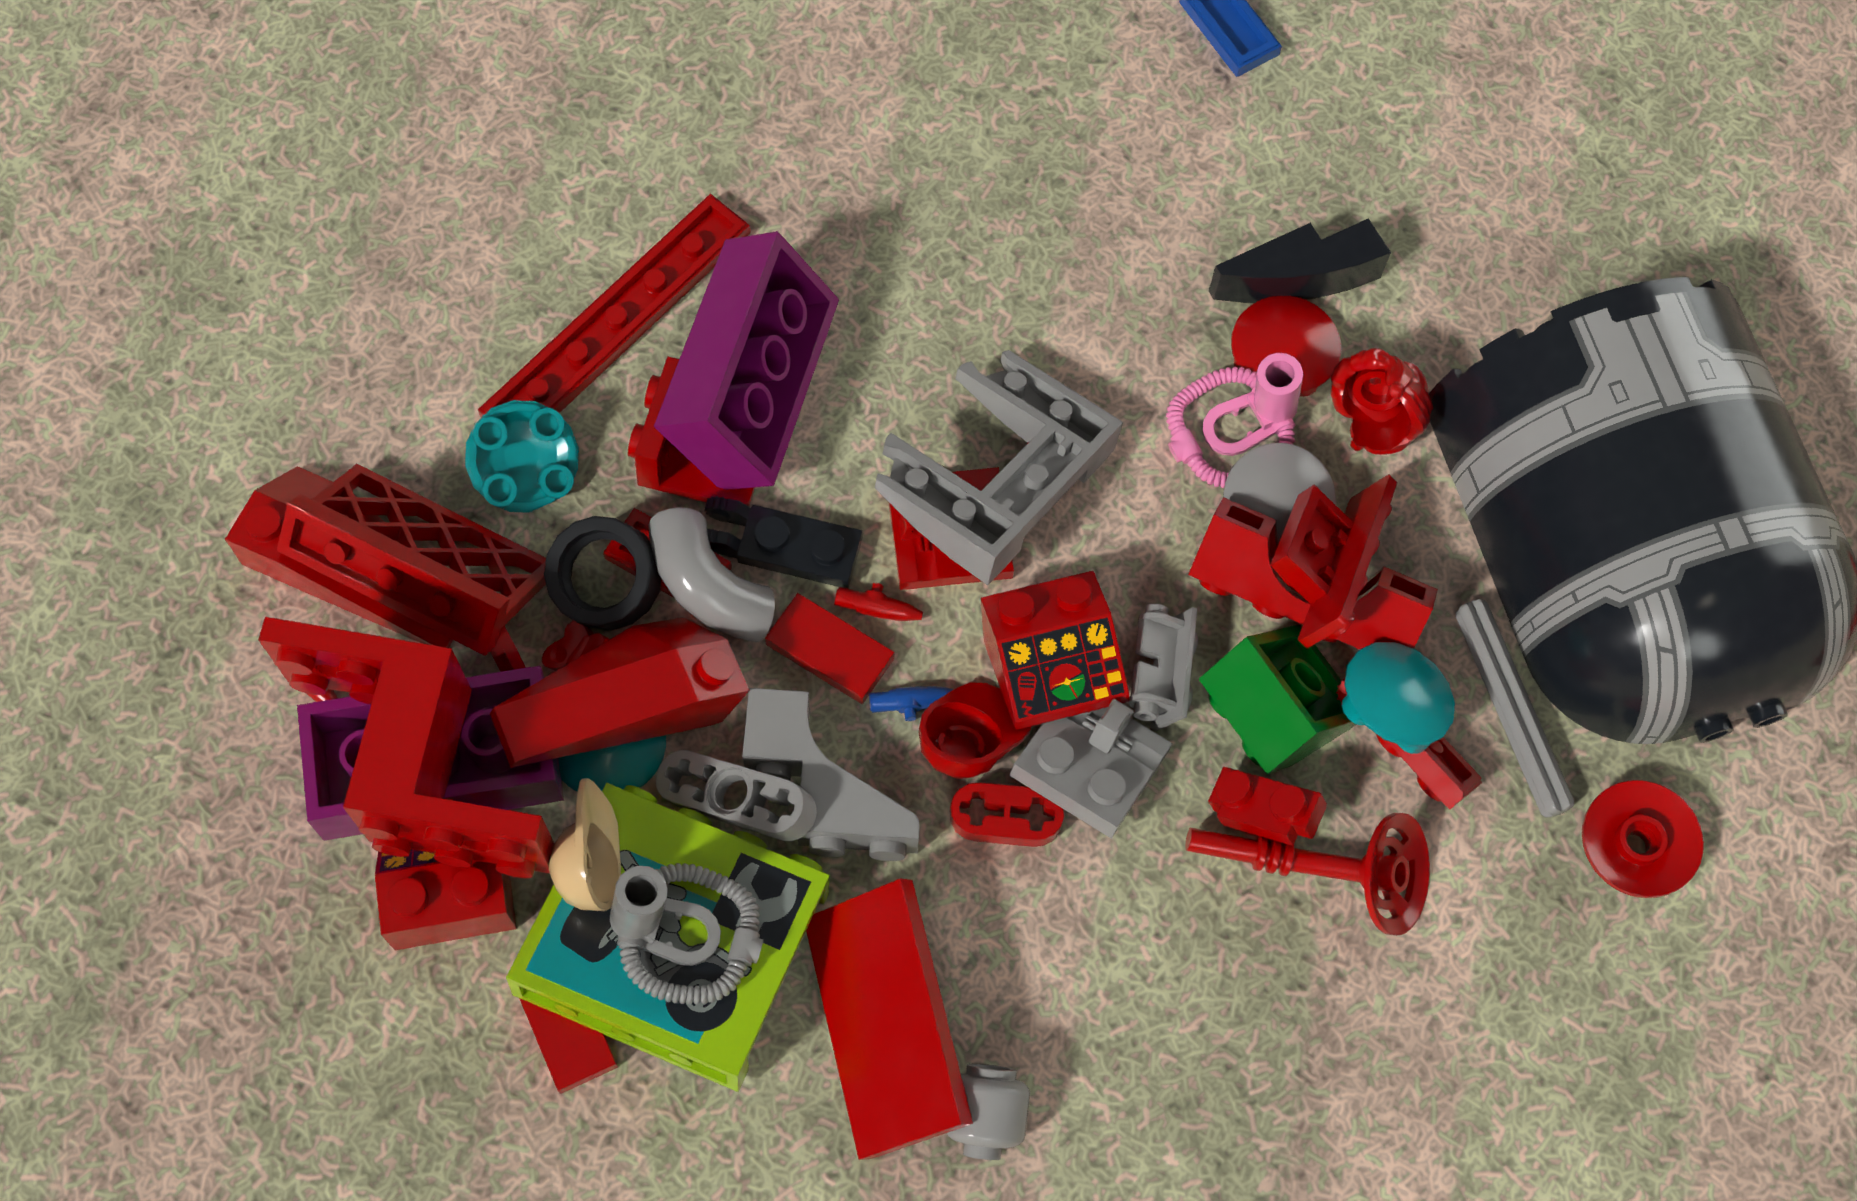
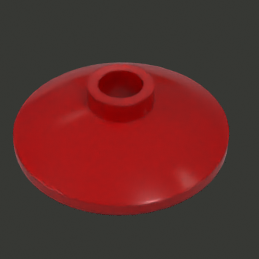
M1631 780L1612 785L1593 800L1583 819L1582 843L1590 865L1607 884L1627 895L1639 898L1667 896L1686 885L1693 878L1701 864L1704 841L1701 826L1695 813L1678 794L1660 784L1643 780ZM1628 835H1636L1644 841V853H1636L1629 847L1627 843Z

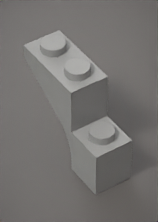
M749 688L742 753L744 767L789 781L791 776L801 777L800 787L807 791L816 803L817 814L815 822L808 833L798 839V846H809L811 854L823 857L843 856L845 849L869 850L871 858L883 861H899L905 859L906 853H918L919 820L912 811L830 761L819 750L809 728L810 706L808 692Z

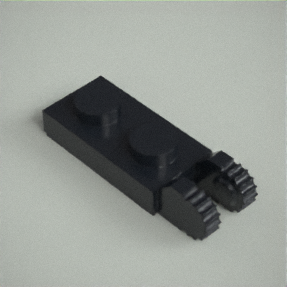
M718 496L708 498L704 509L706 515L718 521L745 526L742 539L728 532L707 528L708 540L713 552L737 558L740 564L837 587L849 588L863 539V530L753 504L750 508L734 499H725Z

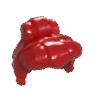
M1370 348L1362 350L1351 357L1343 358L1335 366L1331 374V397L1335 410L1341 415L1352 419L1350 426L1352 440L1350 446L1353 450L1360 451L1365 448L1367 452L1379 455L1402 451L1415 438L1422 435L1430 423L1433 404L1428 394V384L1423 372L1415 364L1402 361L1397 356L1390 355L1381 348Z

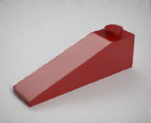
M680 617L631 626L495 706L490 715L512 768L716 725L725 720L750 690L728 639Z

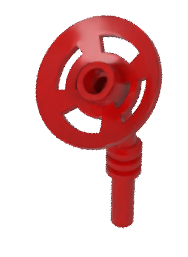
M1391 813L1381 820L1373 832L1367 853L1362 859L1294 848V846L1285 843L1281 845V842L1270 840L1268 843V839L1261 836L1253 840L1191 827L1186 837V851L1251 863L1253 870L1261 871L1265 866L1267 873L1274 874L1278 869V873L1281 876H1287L1292 871L1359 882L1364 888L1367 908L1373 923L1381 932L1388 935H1403L1415 925L1421 915L1428 893L1430 861L1426 838L1417 820L1406 813ZM1391 828L1395 829L1403 839L1399 841L1395 837L1387 836L1388 830ZM1384 847H1388L1391 851L1389 855L1384 854ZM1406 889L1405 897L1403 898L1399 893ZM1378 891H1382L1384 899L1380 898ZM1378 909L1389 910L1392 916L1386 919L1379 913Z

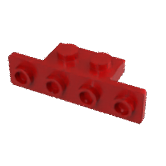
M1390 474L1353 496L1347 504L1345 513L1315 484L1298 494L1270 566L1287 585L1293 587L1311 604L1298 640L1306 648L1311 647L1326 637L1329 640L1338 638L1354 621L1355 614L1353 610L1358 595L1368 581L1366 572L1372 556L1380 546L1378 538L1384 521L1392 511L1390 503L1398 482Z

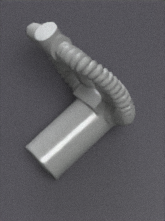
M676 863L675 866L669 864L667 867L661 866L660 869H653L649 866H635L627 869L621 874L616 883L610 911V923L613 931L619 936L617 945L622 949L619 954L623 957L621 958V963L625 964L623 970L628 972L627 976L633 979V984H638L639 989H644L646 994L651 993L652 997L658 996L659 1000L665 998L667 1002L671 1000L673 1003H678L679 1001L681 1004L687 1002L689 1005L692 1002L697 1005L700 1001L702 1004H705L707 1001L713 1003L715 999L721 1000L723 996H728L730 991H734L736 985L741 983L740 979L744 977V971L747 970V966H751L752 963L757 964L763 939L759 938L760 934L757 932V925L759 924V919L757 918L760 916V913L757 911L759 906L755 904L756 898L751 897L752 892L746 891V887L741 886L738 882L735 883L733 879H729L727 876L722 877L721 873L716 875L715 871L710 872L708 868H704V870L701 866L696 868L694 864H690V866L686 863L682 864V866L679 863ZM676 880L686 882L688 880L689 882L694 881L695 884L699 883L701 886L705 884L706 888L711 886V890H716L718 893L722 892L723 896L727 895L740 909L741 924L739 928L735 929L727 957L730 962L723 975L712 984L702 985L701 987L696 985L694 988L691 985L688 988L686 985L680 987L679 984H676L674 986L673 983L668 985L667 982L662 983L661 979L657 980V977H652L653 975L644 969L642 962L639 960L638 950L642 949L679 965L693 966L705 962L714 955L720 943V926L717 918L711 911L699 904L668 899L666 883L669 884ZM663 912L675 914L674 918L676 920H680L682 916H687L701 921L708 933L705 945L699 950L688 952L673 947V943L670 941L665 944L655 940Z

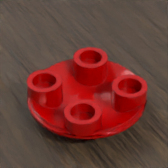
M1272 296L1253 303L1239 316L1232 332L1231 348L1234 357V367L1238 369L1243 367L1245 370L1250 369L1251 373L1253 371L1257 372L1261 361L1268 355L1275 353H1286L1295 357L1303 370L1300 397L1310 396L1316 392L1318 387L1331 377L1341 356L1340 335L1332 319L1317 305L1294 296Z

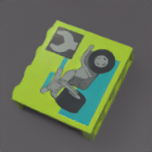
M606 782L602 792L612 805L618 822L621 874L635 866H649L653 869H660L661 866L667 867L669 864L675 866L676 863H679L682 866V864L686 863L689 866L694 864L696 868L701 866L703 870L708 868L710 872L715 871L716 875L721 873L722 877L727 876L729 879H733L735 883H740L741 886L747 888L746 891L752 892L751 897L756 898L755 904L759 906L757 911L760 913V916L757 918L759 919L757 932L760 934L759 938L763 939V944L757 964L752 963L751 966H747V970L744 971V977L740 979L741 983L736 985V989L730 991L728 996H723L721 1000L715 999L713 1003L707 1001V1003L702 1004L700 1001L697 1005L694 1002L689 1005L687 1002L681 1004L679 1001L678 1003H673L672 1000L667 1002L665 998L659 1000L658 996L652 997L651 993L646 994L644 989H639L638 984H633V979L628 978V972L623 970L625 964L621 963V958L623 957L619 954L622 949L617 945L619 936L613 931L610 923L611 908L607 911L581 910L567 904L553 885L506 976L511 993L517 998H521L739 1092L749 1070L748 1056L818 903L824 905L827 899L830 875L822 872L823 868L806 856L790 854L789 858L768 850L764 841L750 833L735 831L732 835L713 827L712 822L706 816L695 810L680 808L677 812L657 804V799L652 794L639 787L626 785L624 789H621ZM676 880L669 884L666 883L668 899L699 904L711 911L717 918L720 926V943L714 955L705 962L693 966L679 965L642 949L638 950L639 960L642 962L644 969L653 975L652 977H657V980L661 979L662 983L667 982L668 985L670 983H673L674 986L679 984L680 987L686 985L687 988L691 985L694 988L696 985L701 987L702 985L712 984L723 975L730 962L727 957L735 929L739 928L741 924L740 909L727 895L723 896L722 892L718 893L716 890H711V886L706 888L705 884L701 886L699 883L695 884L694 881L689 882L688 880L686 882ZM663 912L655 940L665 944L670 941L673 943V947L688 952L699 950L705 945L708 933L701 921L687 916H682L680 920H676L674 918L675 914Z

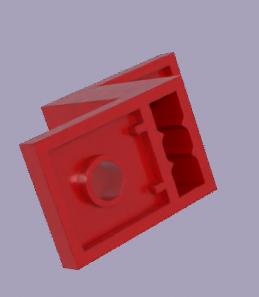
M271 617L264 618L258 641L292 688L312 695H324L327 689L349 692L351 698L371 705L343 808L357 825L359 831L364 834L369 842H373L372 848L374 850L398 857L409 856L411 849L435 853L434 859L436 861L462 868L471 867L472 860L496 864L495 869L498 872L518 878H532L534 871L550 873L548 867L554 841L542 816L444 799L472 692L452 648Z

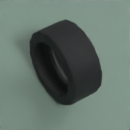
M592 516L572 523L557 535L546 556L544 579L549 597L562 614L579 624L591 628L614 630L635 623L651 609L660 593L662 579L658 574L650 540L641 531L616 518ZM601 539L615 540L626 546L634 557L637 569L635 583L628 596L618 604L605 608L591 606L582 601L575 592L571 580L573 563L580 551L589 543Z

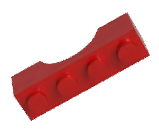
M1223 497L1211 519L1188 575L1199 579L1200 584L1210 592L1223 596L1236 595L1252 602L1253 607L1258 612L1275 619L1286 617L1303 625L1311 605L1293 587L1287 585L1270 566L1278 546L1277 520ZM1383 566L1373 576L1368 578L1365 587L1359 593L1353 610L1355 618L1351 626L1338 638L1329 640L1326 637L1323 641L1336 642L1339 640L1359 650L1375 642H1396L1414 649L1433 610L1438 589Z

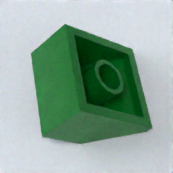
M1300 624L1245 637L1199 678V681L1209 693L1208 699L1213 709L1221 717L1229 721L1242 739V746L1246 755L1252 762L1262 767L1266 774L1293 766L1357 725L1346 717L1341 701L1337 700L1338 694L1336 692L1338 691L1337 686L1341 684L1340 677L1315 644L1306 648L1298 640L1302 629Z

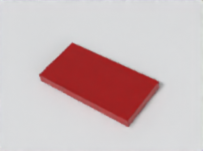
M897 879L813 914L806 933L858 1159H873L973 1124L913 880Z

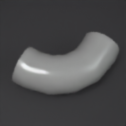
M678 507L666 509L655 514L649 522V539L659 576L678 604L707 627L747 641L759 642L764 639L770 629L775 610V598L772 589L769 586L756 584L740 578L721 564L710 547L706 519L700 512L690 508Z

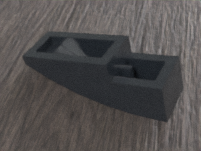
M1369 218L1322 240L1312 224L1308 223L1216 265L1209 293L1214 300L1255 303L1272 296H1294L1305 300L1316 299L1348 291L1380 279L1391 251Z

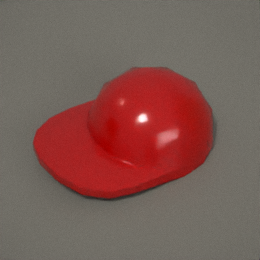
M969 682L934 701L923 712L919 726L921 753L936 771L956 779L971 778L990 771L997 760L1024 741L1030 734L1031 726L1015 730L1000 688L988 683Z

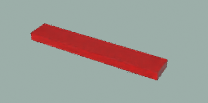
M710 193L478 408L480 417L491 408L512 400L536 401L560 413L715 267L725 240L748 236L751 233L750 225Z

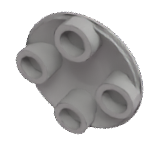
M1287 443L1261 445L1244 454L1231 467L1223 492L1224 498L1276 519L1278 544L1298 494L1315 484L1336 505L1334 484L1322 462L1309 451Z

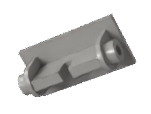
M1149 604L1145 607V613L1140 614L1138 617L1135 654L1153 659L1154 661L1153 665L1142 661L1134 664L1129 705L1134 708L1135 718L1151 721L1150 730L1157 731L1187 717V711L1193 697V690L1190 685L1192 659L1198 645V635L1195 632L1197 608L1192 607L1172 617L1168 615V607L1161 604Z

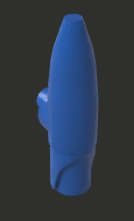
M914 686L896 688L886 692L869 693L870 711L872 713L898 711L899 713H904L905 721H914L917 719L916 712L928 708L931 703L954 689L941 686Z

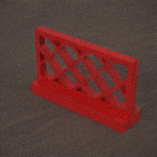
M359 464L354 465L313 498L300 493L288 502L277 546L278 552L484 656L496 646L501 628L546 585L544 579L546 557ZM359 487L379 498L355 497L353 490ZM363 515H385L390 522H365ZM403 516H417L429 523H406ZM414 540L438 541L440 548H417ZM454 541H467L479 548H457ZM466 566H488L491 574H469ZM505 566H517L531 574H508Z

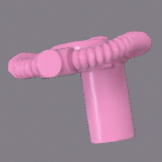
M1275 353L1268 355L1261 361L1257 372L1253 371L1251 373L1250 369L1245 370L1243 367L1239 369L1233 367L1232 370L1230 367L1226 369L1221 368L1219 371L1214 370L1212 373L1202 376L1201 379H1197L1182 389L1181 392H1178L1177 396H1174L1173 400L1169 402L1170 406L1167 407L1168 413H1166L1168 418L1166 422L1172 435L1168 446L1176 462L1182 461L1183 464H1188L1192 472L1197 477H1201L1203 482L1207 481L1208 485L1214 483L1215 487L1220 486L1224 488L1228 473H1221L1220 470L1217 471L1216 468L1209 467V463H1206V460L1202 457L1203 452L1191 430L1185 426L1183 413L1187 405L1199 396H1202L1203 393H1207L1208 390L1216 388L1221 384L1242 382V384L1250 386L1252 391L1220 403L1207 413L1204 418L1202 432L1205 442L1209 447L1221 455L1235 456L1248 451L1274 434H1277L1279 437L1278 443L1293 445L1295 433L1292 430L1296 426L1293 418L1297 413L1303 378L1301 364L1295 357L1289 354ZM1250 406L1262 428L1255 432L1249 431L1247 437L1235 443L1221 441L1214 432L1216 421L1230 413L1237 416L1239 410Z

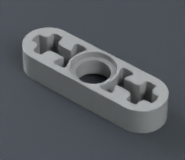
M679 750L668 755L660 764L656 774V787L659 794L679 808L692 809L706 817L783 841H794L803 837L812 828L816 819L817 808L814 798L794 782L692 751ZM694 774L707 783L703 791L687 784L679 786V780L682 775L691 776ZM744 780L747 784L745 800L739 807L726 810L723 798L727 788L736 781ZM766 798L773 803L788 806L791 803L794 805V811L791 816L782 815L779 817L764 808Z

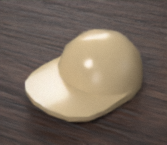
M584 778L581 779L578 787L575 823L566 827L553 844L548 869L557 892L567 904L581 910L607 911L612 906L616 883L621 876L618 822L613 807L604 793L592 780Z

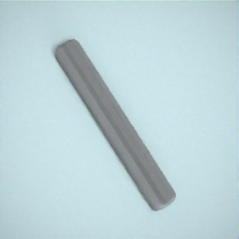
M1478 599L1460 606L1455 617L1541 815L1548 818L1569 811L1574 806L1573 796L1488 603L1483 599Z

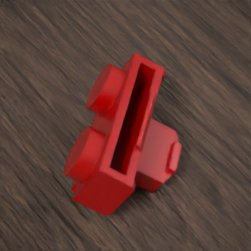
M1224 766L1208 800L1213 810L1218 812L1216 816L1223 826L1294 846L1298 835L1309 839L1314 838L1327 808V803L1320 792Z

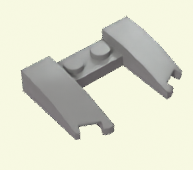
M1010 350L1002 352L1000 361L1004 371L984 376L971 361L962 364L957 369L955 378L1001 422L1028 443L982 491L892 433L886 437L883 455L894 460L891 475L889 477L877 474L875 489L918 532L950 559L986 585H989L1021 551L1024 537L1077 480L1079 479L1085 483L1111 455L1116 447L1123 422Z

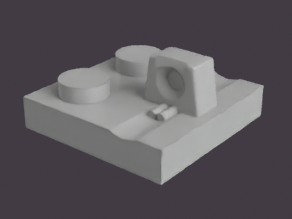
M1113 699L1109 707L1043 723L1014 763L1009 776L1112 839L1168 754L1173 743L1131 718L1133 710Z

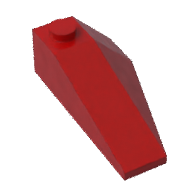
M297 466L254 490L225 538V541L242 565L417 642L446 648L450 647L452 639L277 551L287 503L300 493L313 498L333 481ZM363 515L365 522H384L378 515Z

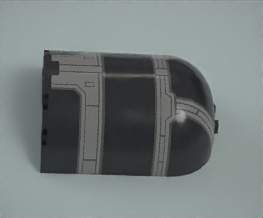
M1689 277L1664 278L1626 285L1580 299L1552 310L1553 319L1541 324L1527 335L1521 329L1515 328L1479 349L1483 360L1473 364L1465 373H1462L1461 369H1452L1435 385L1429 393L1433 404L1430 423L1525 662L1540 690L1555 707L1572 721L1598 735L1627 743L1658 744L1697 735L1700 743H1705L1733 732L1734 729L1730 721L1749 717L1753 728H1760L1784 719L1788 716L1786 710L1810 700L1821 692L1844 666L1857 640V561L1740 305L1733 297L1728 286L1711 279L1699 287H1693Z

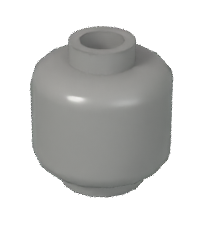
M972 1063L967 1064L966 1073H961L973 1124L946 1134L954 1141L964 1144L963 1155L984 1160H1000L1002 1148H1014L1024 1141L1030 1090L1025 1083L1016 1079L1017 1070L997 1065Z

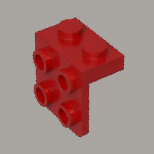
M667 356L661 376L652 375L648 383L644 406L649 409L645 424H635L629 441L628 456L635 458L638 486L702 502H707L711 496H718L725 499L738 500L749 506L755 487L728 490L717 487L654 427L679 359Z

